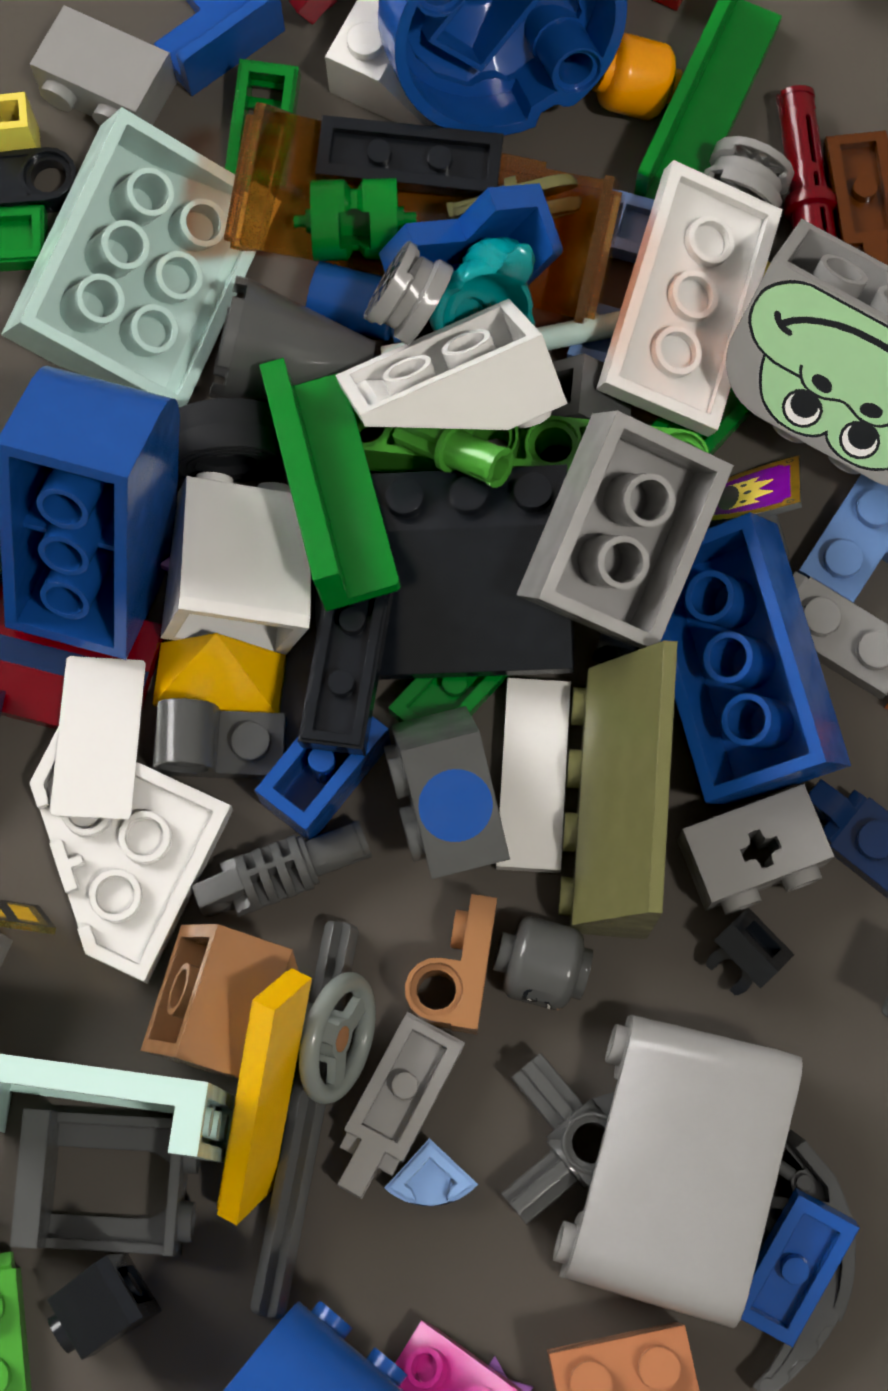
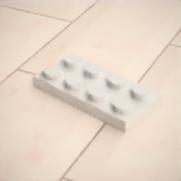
M673 160L663 171L596 390L707 437L718 431L731 388L726 370L727 348L737 325L763 278L783 209Z

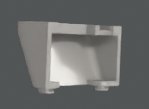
M627 1016L625 1026L615 1024L607 1046L605 1062L615 1065L614 1078L618 1081L584 1211L578 1213L574 1223L563 1221L557 1236L553 1261L562 1263L559 1275L561 1278L708 1322L735 1328L745 1310L799 1091L803 1067L802 1057L775 1048L641 1016Z

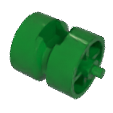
M397 178L363 179L358 188L354 189L350 188L345 179L311 180L310 209L305 210V215H294V228L306 227V233L311 234L314 262L348 261L353 251H360L365 260H381L378 253L405 223L417 222L416 212H404V206H398Z

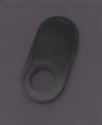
M52 147L0 152V207L44 205L47 213L60 211L78 174L73 160L66 152ZM47 168H58L65 172L66 179L63 185L56 191L42 192L34 187V181L38 173Z

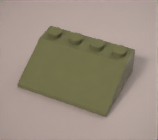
M664 640L588 669L585 688L573 687L571 725L583 726L581 750L569 749L567 788H579L577 813L565 812L562 851L574 852L573 877L561 876L558 915L570 916V927L579 930L581 934L647 939L663 913L678 641Z

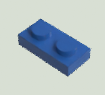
M795 1188L759 1252L749 1296L741 1320L793 1348L858 1233L860 1227L857 1221Z

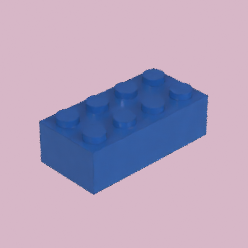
M749 512L707 529L661 641H678L675 700L705 803L734 806L850 767L851 763L777 523Z

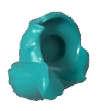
M485 237L467 248V254L462 259L463 263L457 270L453 271L442 298L429 318L432 330L436 331L499 302L510 299L535 326L532 312L533 301L527 281L532 277L536 261L531 246L527 243L520 244L518 240L508 237Z

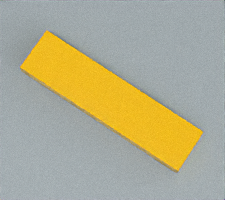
M293 968L284 972L257 995L251 1003L217 1203V1215L236 1226L273 1190L312 981L311 977Z

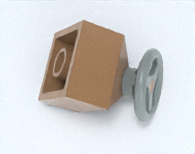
M219 924L181 925L140 1051L212 1074L239 1079L252 1000L284 972L289 971L291 968L299 971L293 949ZM344 972L335 976L321 990L314 1003H307L298 1052L299 1073L304 1091L311 1100L319 1104L334 1103L349 1092L359 1078L371 1049L376 1021L375 999L369 982L358 973ZM351 992L353 996L344 1011L335 1010L334 1008L338 1001L345 994ZM354 1031V1036H353L352 1044H351L349 1053H348L347 1058H346V1052H347V1050H348V1048H349V1046H350L351 1039H352V1032ZM319 1061L327 1063L326 1084L323 1083L320 1075Z

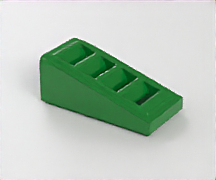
M239 58L225 169L250 184L284 188L301 81L299 66ZM255 87L283 91L282 101L251 97L252 89ZM249 109L280 113L279 123L248 119ZM245 131L276 135V145L244 141ZM249 154L274 158L273 169L240 165L241 155Z

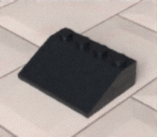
M567 464L513 467L508 479L498 488H492L485 482L457 470L450 473L443 471L371 474L401 584L400 589L393 594L379 680L574 673V621L516 595L568 473ZM314 584L317 637L323 603Z

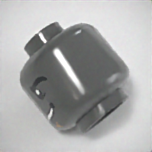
M528 916L520 921L514 935L505 932L501 933L492 970L504 973L503 989L511 999L551 1010H560L568 1004L571 998L578 1000L582 998L590 974L593 950L584 947V937L579 930L567 925Z

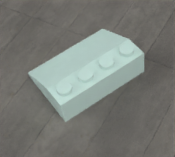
M121 107L99 127L1 335L65 369L81 375L174 398L177 400L179 407H183L188 404L225 322L227 309L231 306L232 297L237 296L236 292H232L236 275L246 276L279 201Z

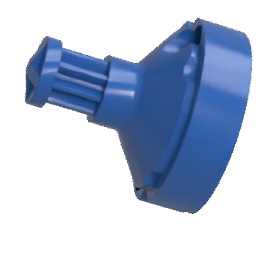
M379 0L378 29L383 48L405 94L414 107L427 119L443 128L502 133L504 136L534 128L541 113L554 105H561L563 107L574 106L587 95L613 61L620 46L627 19V0Z

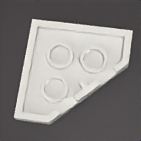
M58 726L30 781V787L51 842L49 845L65 893L68 894L85 954L148 984L193 893L192 885L198 883L233 812V808L223 801L136 762L132 811L129 819L53 816L50 814Z

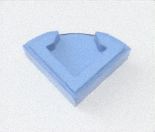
M429 1138L384 1188L398 1199L414 1205L441 1206L466 1196L478 1184Z

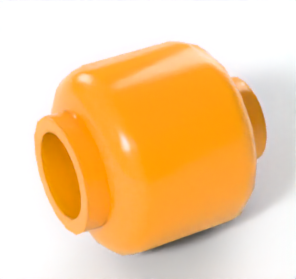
M624 33L613 61L591 90L597 93L599 104L604 109L642 120H651L661 113L666 104L670 103L683 72L681 69L676 68V56L670 45L634 34Z

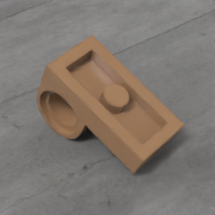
M471 894L469 911L456 909L450 948L462 950L461 961L446 958H428L418 963L409 972L405 983V997L413 1015L435 1027L477 1035L497 898ZM431 976L448 978L456 989L454 1000L443 1009L433 1010L427 1008L418 998L420 985Z

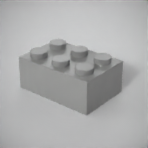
M618 410L592 413L516 595L630 646L645 648L661 642L734 465Z

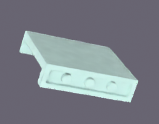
M0 1054L1 1133L6 1131L12 1092L174 1114L168 1153L204 1161L225 1162L236 1096L209 1082Z

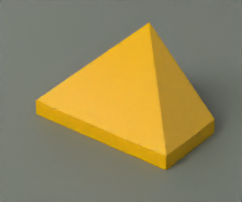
M218 633L163 642L160 646L153 705L157 707L158 701L163 699L187 698L214 703L219 707L220 711L280 713L286 655Z

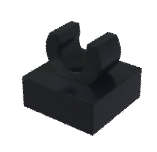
M748 908L714 939L719 947L708 957L706 966L712 971L723 960H733L741 968L742 976L732 986L730 991L734 995H740L746 992L754 983L761 989L795 954Z

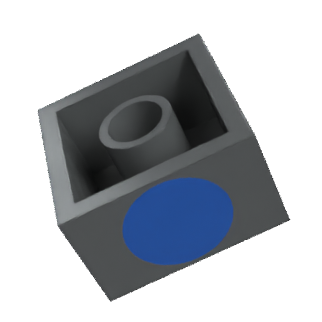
M463 706L392 724L395 744L383 747L397 799L409 796L411 805L400 807L399 812L413 862L425 859L431 878L436 879L510 860L480 731L467 707Z

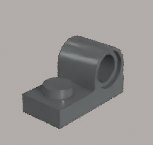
M171 698L158 701L153 768L155 771L166 776L263 780L285 753L286 714L220 711L216 704L197 699Z

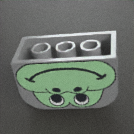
M801 219L771 261L730 339L726 353V370L729 383L740 402L754 415L772 424L774 430L786 440L794 443H806L828 455L829 460L839 469L850 474H862L879 484L888 486V265Z

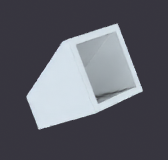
M201 472L196 474V477L186 476L177 495V508L160 638L176 641L218 633L286 655L309 629L311 609V571L289 485L278 482L260 483L258 487L234 484L232 477L217 472Z

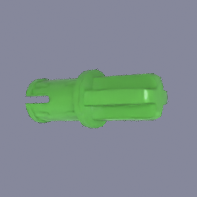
M396 427L392 435L398 445L434 460L435 466L439 470L449 473L457 470L485 482L492 488L502 486L513 468L514 455L510 453L512 451L510 448L496 445L470 434V429Z

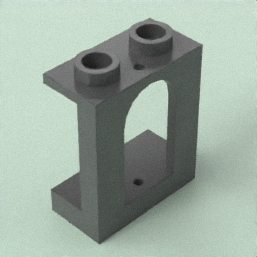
M23 1109L10 1247L180 1256L182 1255V1243H192L194 1239L196 1202L186 1201L188 1174H198L201 1160L168 1153L172 1118ZM59 1146L147 1151L158 1154L170 1165L167 1207L154 1217L142 1219L53 1214Z

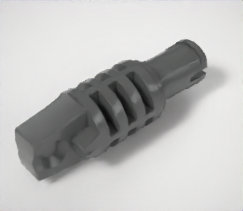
M357 820L313 837L310 840L304 841L302 835L296 837L294 834L279 842L276 841L263 848L254 849L250 853L233 857L220 863L221 873L192 885V889L199 910L205 917L234 908L240 917L263 909V907L279 903L281 900L297 896L302 892L315 889L314 885L320 883L318 877L371 858L372 854L360 822Z

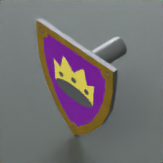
M799 455L729 477L708 529L751 512L777 523L788 557L790 553L778 514L802 508L801 460Z

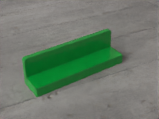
M745 0L717 1L640 164L634 190L635 195L655 200L663 171L673 160L701 173H704L705 169L711 167L709 161L715 145L722 138L729 137L779 29L782 15Z
M284 358L260 364L312 579L326 612L398 591L401 584L353 407L335 376L339 373L294 386Z

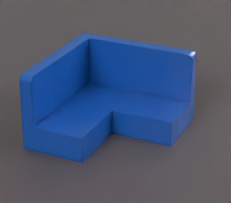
M186 0L196 14L157 40L154 46L170 52L176 79L192 97L238 65L239 58L246 59L285 31L281 0Z
M537 183L488 187L459 219L405 223L378 254L386 272L399 250L410 240L418 245L420 257L423 256L432 262L441 259L451 265L453 271H455L463 263L462 259L467 254V248L485 237H508L518 240L520 244H529L533 250L536 261L532 277L527 281L529 286L562 254L563 246L541 185Z

